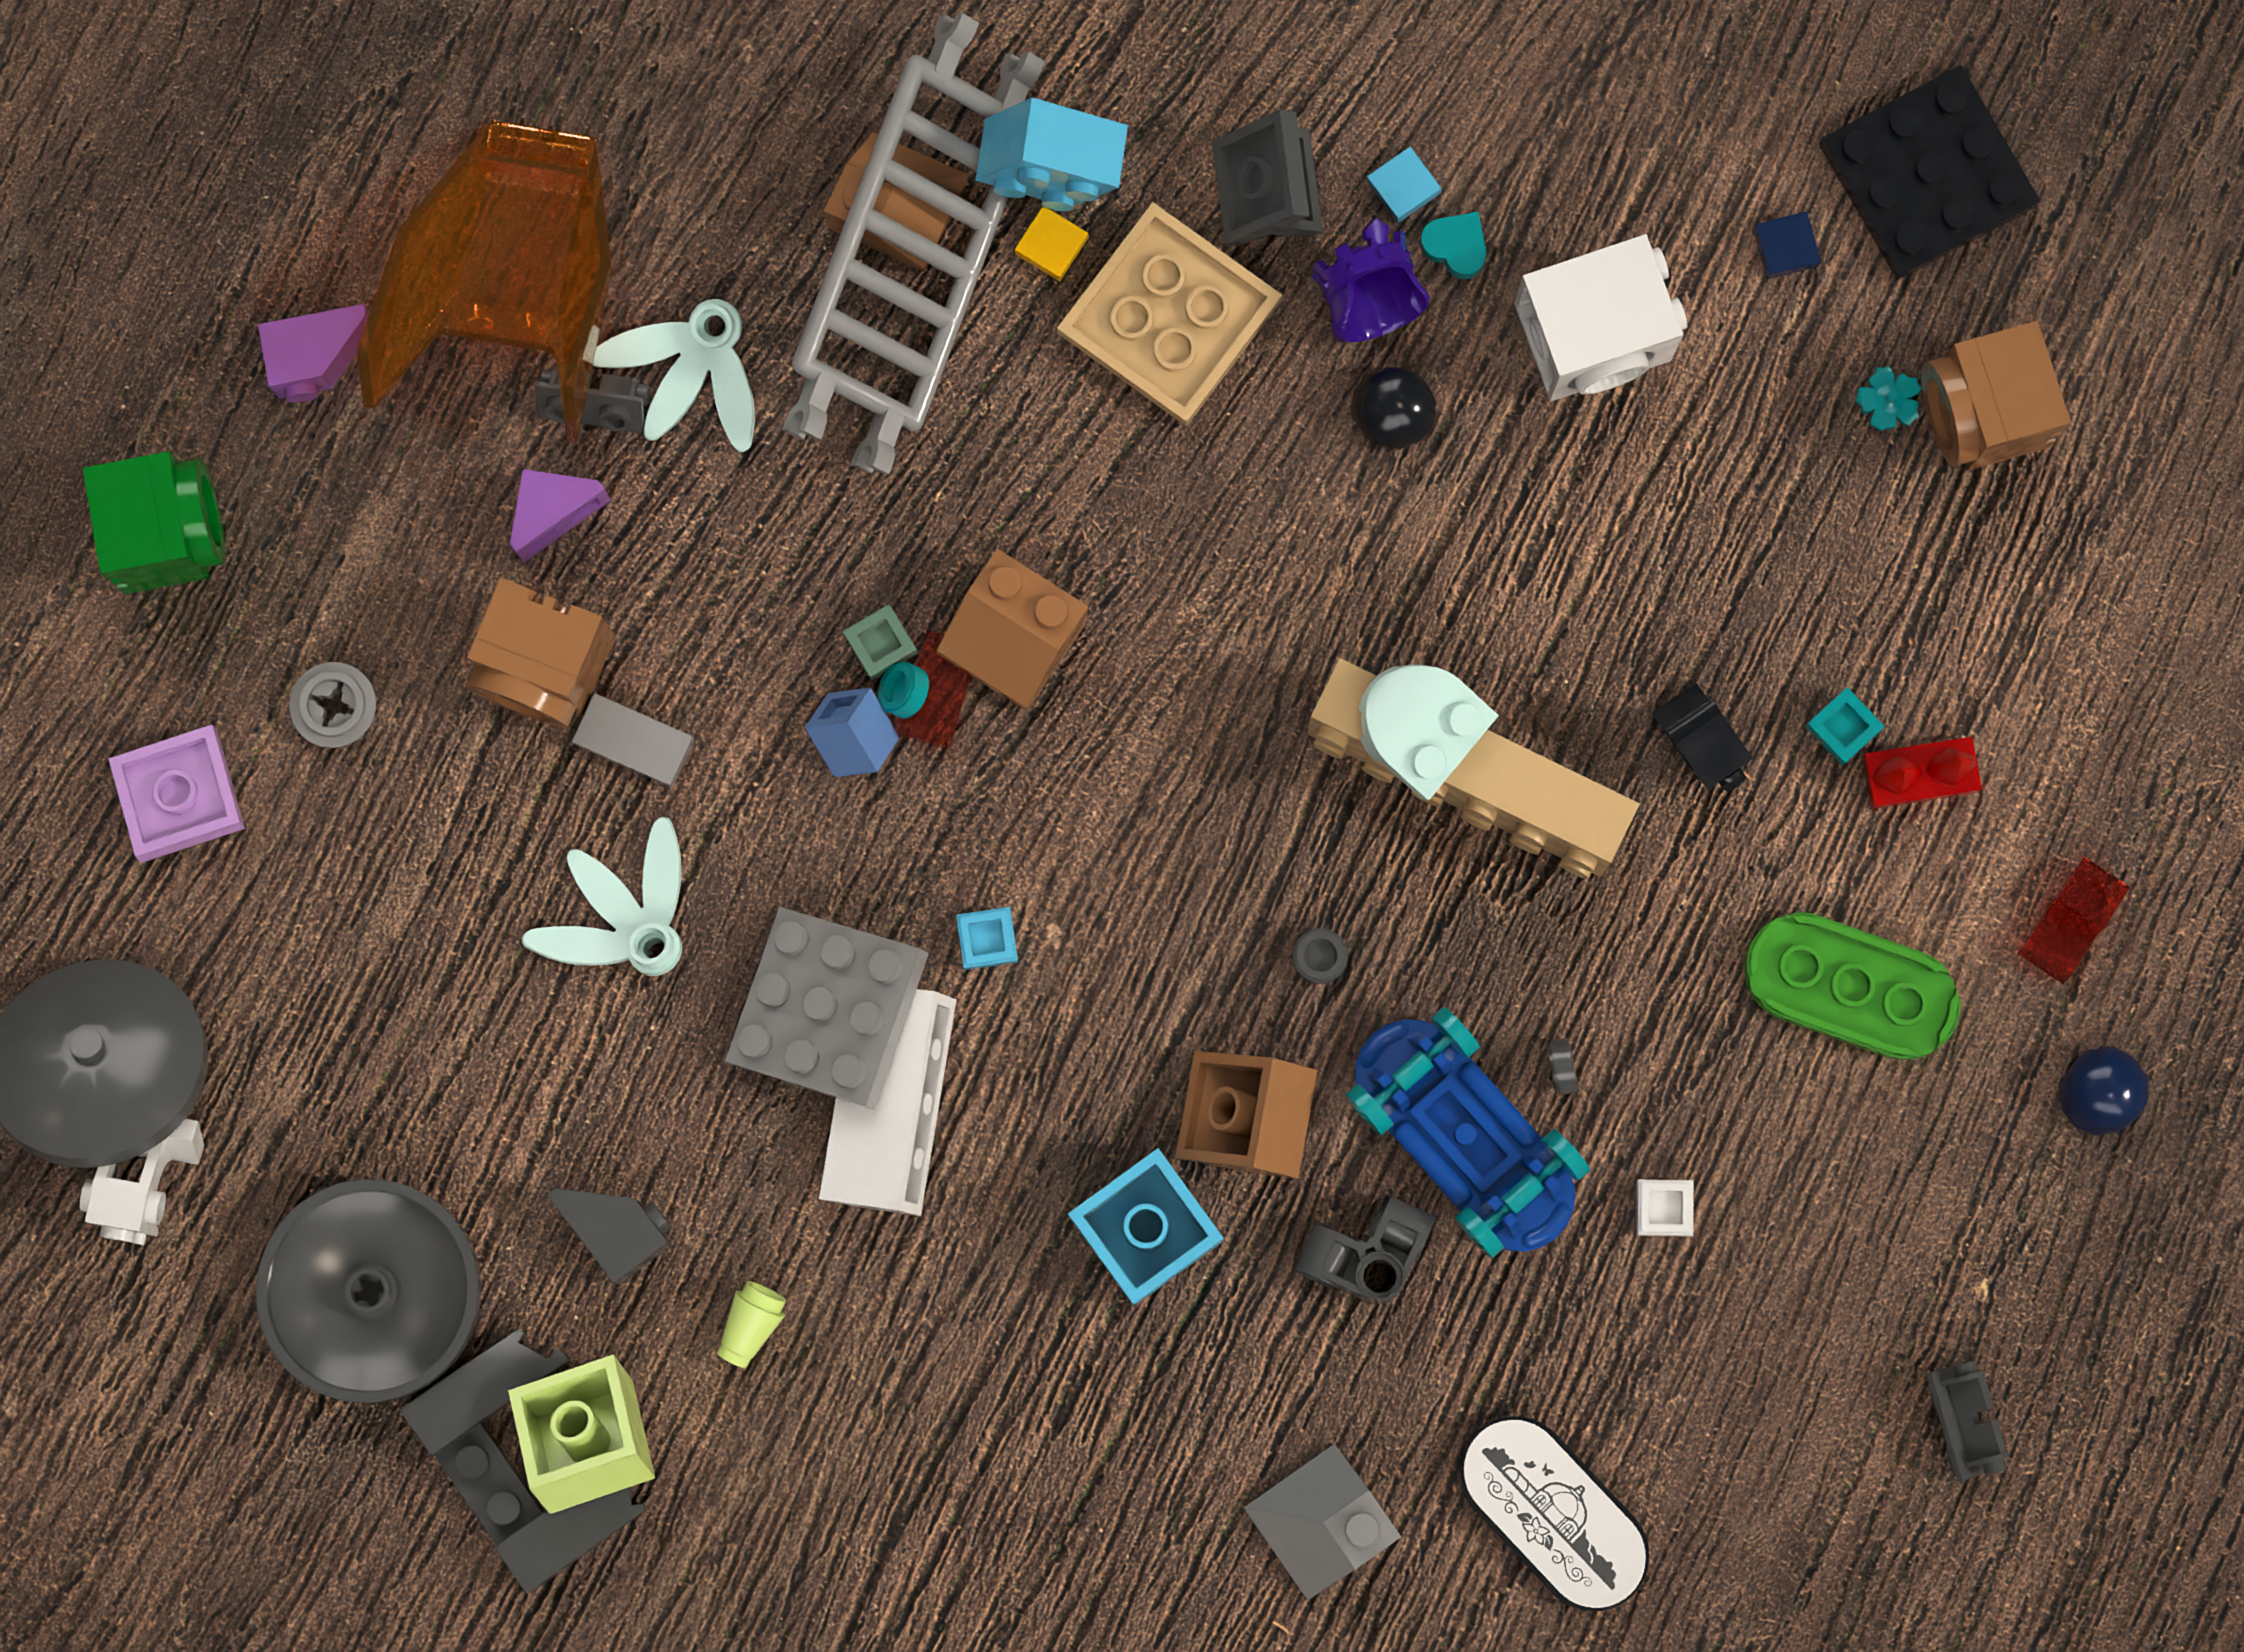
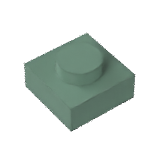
M890 604L843 631L846 640L871 681L884 674L897 662L906 661L918 654L916 647Z

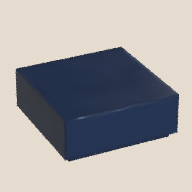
M1807 211L1755 224L1753 232L1767 280L1819 267L1821 259Z

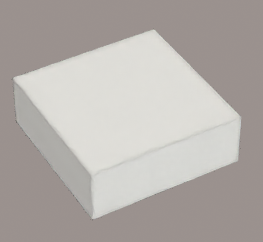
M1636 1180V1236L1692 1237L1693 1180Z

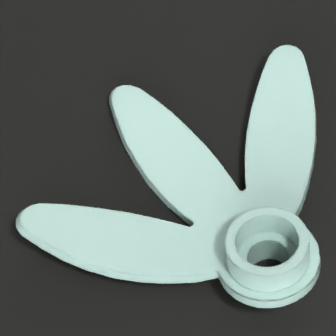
M720 299L703 301L692 311L689 323L667 322L635 328L610 338L589 352L588 361L590 365L608 369L644 366L681 353V356L662 380L650 404L643 431L644 437L647 440L654 441L659 439L683 418L698 397L708 372L711 371L715 404L728 439L738 452H744L751 447L755 425L753 394L741 360L732 348L741 336L742 320L737 309L729 302ZM714 316H720L725 323V329L719 336L712 335L708 328L709 321Z
M659 817L651 828L643 867L642 908L623 882L606 866L579 849H571L567 853L566 858L578 887L591 906L616 931L582 926L535 928L523 934L521 938L523 946L546 958L574 965H608L630 960L637 971L648 976L663 975L673 969L681 957L682 942L678 933L669 925L678 903L682 868L679 843L671 820L667 817ZM658 943L664 944V950L660 955L655 958H649L648 953L653 945Z

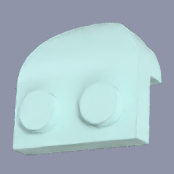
M1422 664L1394 666L1375 677L1361 698L1359 711L1362 712L1361 727L1363 736H1360V740L1366 752L1374 761L1383 763L1421 799L1429 801L1499 715L1459 678L1448 671Z

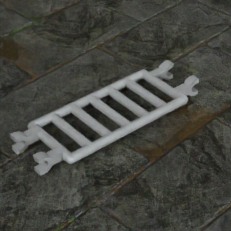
M957 13L955 20L947 15H940L934 30L935 43L929 59L920 55H912L905 63L792 360L793 370L806 377L807 380L799 401L789 412L782 430L798 439H805V436L808 435L816 440H821L827 424L826 411L833 392L875 413L868 434L857 447L850 464L866 473H873L875 469L883 474H890L895 459L894 446L901 427L909 431H917L923 426L1009 198L996 194L994 186L990 185L982 209L892 160L902 132L905 131L977 172L979 148L911 110L921 82L928 84L983 117L988 118L1025 101L1029 88L1038 79L1045 63L1044 60L1030 52H1023L1021 58L1012 53H1006L1000 68L1001 82L994 98L955 76L954 73L962 52L973 39L979 25L978 21L964 13ZM884 180L974 229L964 257L956 255L874 210L873 208ZM865 229L954 277L955 281L945 307L854 259ZM846 279L937 327L927 355L924 356L835 309ZM827 329L918 376L908 405L816 359Z

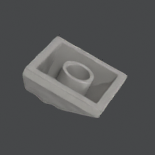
M1335 1444L1243 1507L1307 1600L1353 1572L1401 1538L1374 1496Z

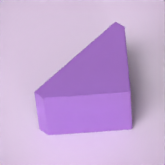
M523 469L510 545L524 563L606 505L611 499L598 480Z

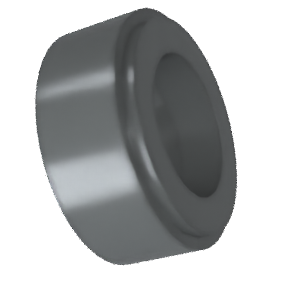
M1324 928L1312 929L1304 933L1296 942L1293 950L1295 970L1300 977L1312 984L1323 985L1333 982L1343 973L1348 960V951L1343 939L1337 933Z
M1569 1037L1550 1041V1044H1547L1557 1093L1564 1095L1579 1092Z

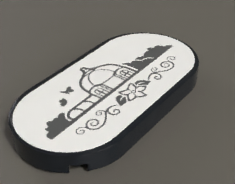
M1512 1416L1493 1420L1482 1426L1472 1435L1463 1450L1460 1466L1462 1491L1467 1502L1556 1598L1580 1610L1604 1611L1621 1605L1636 1593L1646 1576L1649 1565V1547L1646 1535L1635 1517L1556 1433L1534 1419Z

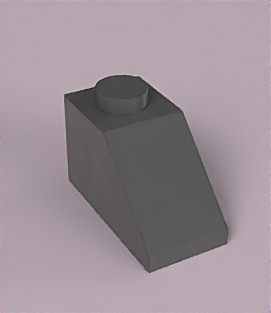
M559 1188L554 1189L547 1195L615 1284H623L673 1245L665 1235L672 1226L653 1202L644 1207L635 1198Z

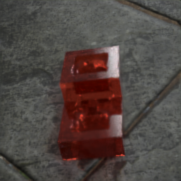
M2084 856L2051 901L2017 954L2064 984L2072 976L2096 936L2104 930L2130 887Z

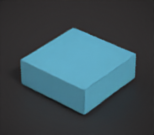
M1411 146L1368 175L1366 180L1397 224L1441 194L1442 189Z
M1010 907L956 915L964 970L1018 963Z

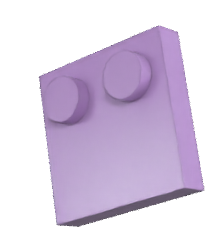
M213 725L109 758L135 857L141 863L245 829L219 734Z

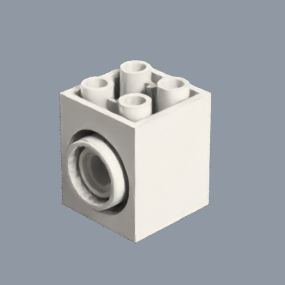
M1647 234L1522 276L1514 304L1550 402L1578 392L1588 395L1618 387L1636 379L1648 369L1672 360L1684 335L1682 330L1687 328V319L1680 300L1677 297L1670 299L1664 283V279L1669 278L1664 255L1659 247L1651 248Z

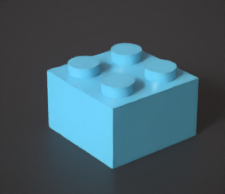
M1031 97L985 119L975 181L994 186V192L1001 196L1022 198L1028 195L1042 199L1041 205L1045 208L1056 211H1071L1075 205L1085 201H1095L1098 196L1119 188L1128 125Z
M1159 1148L1068 1213L1071 1221L1133 1307L1224 1240Z

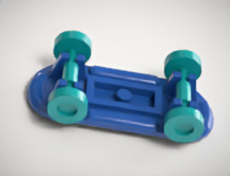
M1442 1007L1431 1017L1433 1024L1423 1020L1404 1019L1389 1023L1374 1032L1362 1046L1355 1066L1356 1085L1344 1094L1363 1120L1380 1136L1388 1131L1457 1207L1460 1213L1454 1217L1456 1222L1490 1259H1493L1503 1249L1527 1252L1542 1248L1556 1239L1568 1225L1574 1210L1575 1188L1572 1178L1579 1181L1591 1170L1579 1152L1555 1129H1552L1543 1138L1470 1058L1480 1046L1468 1029L1447 1008Z

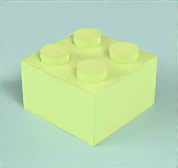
M614 1354L508 1390L529 1489L550 1514L655 1479L633 1380Z

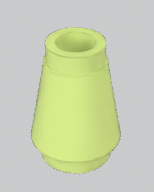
M747 1281L742 1291H735L721 1346L717 1354L736 1366L747 1368L750 1360L754 1358L785 1317L782 1309L786 1299L761 1284Z

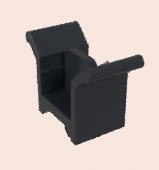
M1694 683L1652 713L1656 722L1668 736L1693 774L1703 783L1707 790L1719 783L1728 792L1745 781L1746 776L1741 767L1752 760L1753 757L1723 716L1711 696L1707 698L1697 683Z

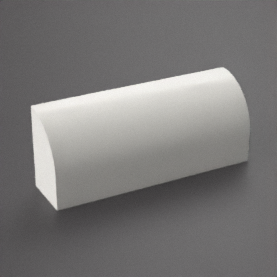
M916 990L875 1110L836 1098L819 1195L820 1200L921 1216L957 999L936 991Z

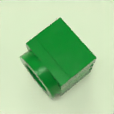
M169 451L82 468L100 574L107 580H111L113 585H117L118 589L125 595L210 578L208 567L224 564L225 539L221 513L210 473L202 458L178 461Z

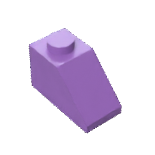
M365 304L258 324L268 386L279 399L286 398V401L291 403L306 402L317 398L318 391L333 388L375 328L374 318Z

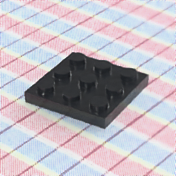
M1962 65L1822 137L1819 142V146L1897 281L2036 208L2041 202Z

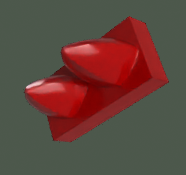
M1973 737L1865 753L1862 756L1871 810L1974 794L1982 790Z

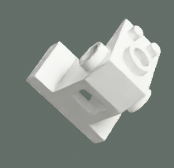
M185 1119L165 1140L139 1155L146 1157L139 1183L115 1179L120 1163L98 1167L94 1179L88 1178L85 1181L80 1197V1210L87 1212L85 1222L101 1226L100 1237L139 1245L145 1244L146 1235L157 1237V1225L162 1220L166 1204L165 1192L157 1191L162 1172L166 1164L171 1160L199 1165L204 1149L199 1122Z

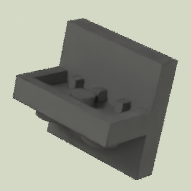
M1278 110L1212 141L1225 245L1243 246L1268 234L1310 238L1323 232L1310 129L1298 127L1296 111Z

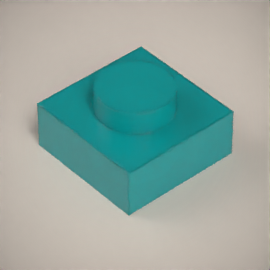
M1848 687L1805 726L1841 766L1885 727Z

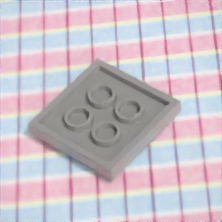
M779 907L725 1062L875 1110L929 953L914 946Z

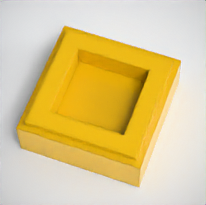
M1042 206L1016 246L1015 255L1061 282L1088 240L1089 235L1088 232Z

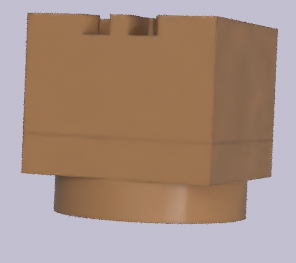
M2038 320L1956 343L1946 356L1927 361L1922 366V391L1930 426L1942 455L1953 467L1965 464L1967 471L2050 448L2056 441V438L2060 437L2061 432L2065 431L2071 424Z
M500 577L467 656V659L474 668L466 688L476 695L517 714L554 727L568 729L574 713L583 716L615 635L602 616L574 605H568L566 608L556 598L548 595L545 596V599L537 598V592Z

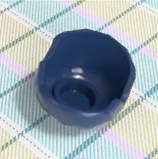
M2101 1046L2098 1049H2090L2083 1053L2062 1077L2058 1089L2061 1108L2064 1114L2076 1128L2094 1136L2117 1133L2125 1129L2138 1118L2149 1099L2147 1074L2132 1055L2114 1046Z

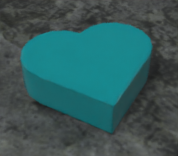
M1472 212L1439 218L1429 222L1424 227L1420 239V247L1423 254L1430 261L1445 263L1447 270L1459 279H1470L1477 276L1482 271L1486 261V247L1479 213Z

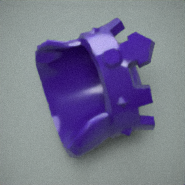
M1376 218L1371 219L1362 230L1363 239L1367 241L1368 245L1356 246L1350 249L1347 243L1335 249L1337 260L1334 265L1328 267L1323 260H1320L1312 267L1315 274L1311 277L1320 286L1323 292L1322 297L1325 298L1326 303L1331 306L1332 334L1339 342H1360L1385 335L1417 319L1429 307L1430 297L1413 274L1414 264L1410 258L1411 252L1407 250L1405 233L1402 231L1394 232V240L1389 242L1387 237L1389 226Z

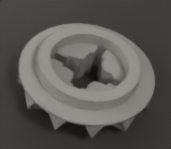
M327 662L314 666L298 679L290 696L289 709L295 728L306 740L318 747L342 749L354 741L363 739L364 733L375 722L376 702L378 699L369 679L361 671L345 663ZM341 689L343 693L341 701L354 713L353 715L349 713L345 715L336 713L333 720H329L328 723L326 720L327 711L318 702L313 700L314 698L321 700L324 698L333 699L336 692H340Z

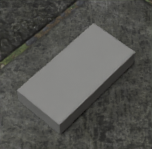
M594 693L572 743L575 746L672 788L695 739L687 733Z

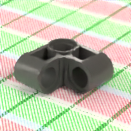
M1385 1194L1366 1237L1367 1242L1342 1234L1316 1220L1294 1270L1316 1283L1337 1291L1341 1290L1367 1303L1374 1305L1386 1304L1393 1300L1402 1289L1414 1261L1417 1262L1436 1216ZM1371 1264H1384L1392 1271L1394 1284L1387 1292H1373L1366 1286L1363 1274L1364 1270Z

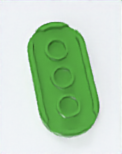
M1806 912L1785 915L1769 922L1758 931L1747 949L1744 973L1748 989L1762 1009L1780 1020L1896 1060H1912L1932 1053L1950 1038L1957 1026L1961 1001L1958 990L1949 976V972L1937 959L1918 950Z

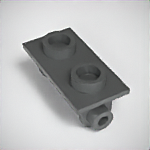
M556 365L553 366L552 370H542L540 382L536 381L535 383L538 417L548 418L563 424L575 422L601 426L616 432L628 430L643 433V406L648 404L650 385L640 384V378L603 374L599 390L590 388L593 379L592 372L563 368Z
M1973 1360L1926 1373L1931 1388V1400L1939 1415L1947 1443V1455L1953 1464L1957 1481L1961 1482L1982 1474L1988 1475L2006 1470L2007 1467L2004 1459L2008 1458L2009 1454L2006 1451L1998 1420L1980 1423L1977 1413L1994 1408L1984 1376V1370L1978 1371L1976 1362Z

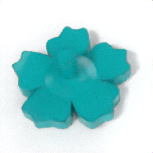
M1890 366L1884 368L1877 367L1874 375L1868 379L1870 387H1860L1857 390L1855 402L1860 406L1863 414L1873 412L1870 418V426L1880 432L1885 429H1894L1897 421L1904 426H1910L1913 421L1919 418L1917 411L1919 403L1916 400H1912L1921 390L1916 377H1908L1905 374H1901L1895 380Z

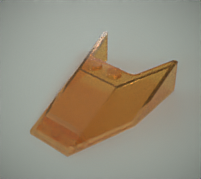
M491 120L398 230L357 348L364 407L375 409L430 342L438 336L452 335L541 350L551 353L556 359L566 441L577 443L612 272L596 137Z

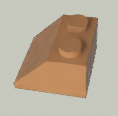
M997 548L966 593L936 650V654L1025 711H1028L1086 625L1089 606Z
M1194 1051L1175 1159L1260 1175L1298 1179L1318 1070L1271 1057Z

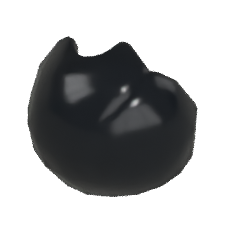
M1385 367L1366 375L1353 391L1351 416L1352 420L1359 426L1370 442L1382 447L1402 449L1420 442L1433 427L1437 413L1435 409L1437 403L1432 390L1417 373L1403 367Z

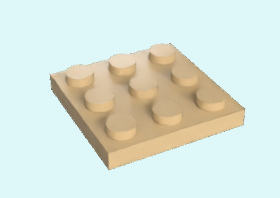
M1152 202L1059 324L1057 334L1187 427L1282 301V294Z

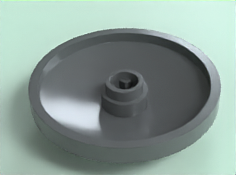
M103 959L79 962L50 972L36 980L18 994L0 1016V1125L15 1143L30 1154L42 1160L68 1167L90 1168L113 1165L139 1156L157 1146L171 1135L187 1118L201 1094L208 1068L207 1039L204 1028L191 1001L172 980L160 972L144 965L123 960Z
M377 1179L352 1180L338 1183L311 1195L297 1205L282 1220L272 1234L261 1258L256 1282V1306L259 1322L270 1349L283 1367L298 1381L318 1393L334 1399L358 1403H377L400 1399L427 1387L437 1380L453 1365L466 1347L474 1331L481 1304V1274L478 1260L468 1235L457 1219L444 1206L427 1194L397 1182Z

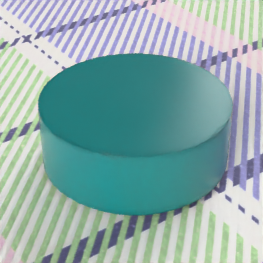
M899 661L892 665L884 673L878 687V701L883 710L903 719L916 714L924 704L928 694L929 679L924 669L906 661Z

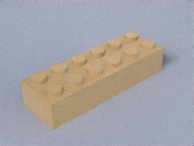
M1340 658L1310 717L1307 735L1315 738L1313 746L1318 750L1338 759H1342L1346 753L1365 762L1362 767L1363 771L1381 781L1391 783L1394 777L1399 778L1383 763L1374 761L1366 752L1360 740V736H1363L1361 727L1362 712L1359 711V704L1366 688L1377 676ZM1489 730L1482 735L1429 801L1421 799L1416 793L1411 791L1415 797L1433 806L1440 807L1442 802L1445 801L1463 810L1460 817L1475 827L1490 831L1492 825L1512 834L1509 841L1529 853L1539 855L1541 849L1560 857V867L1585 879H1588L1591 873L1601 877L1611 864L1640 803Z

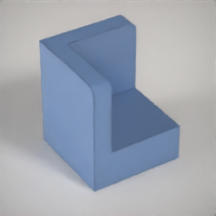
M871 687L827 693L805 726L806 731L831 773L836 777L878 772L898 741V734Z

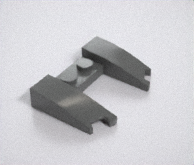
M518 1329L400 1409V1412L429 1454L435 1456L497 1545L495 1547L496 1551L527 1594L534 1592L645 1512L646 1505L645 1503L632 1505L630 1489L628 1487L552 1514L547 1510H543L484 1423L511 1404L508 1390L549 1377L571 1360L567 1354L558 1349H555L550 1359L520 1344L526 1332Z

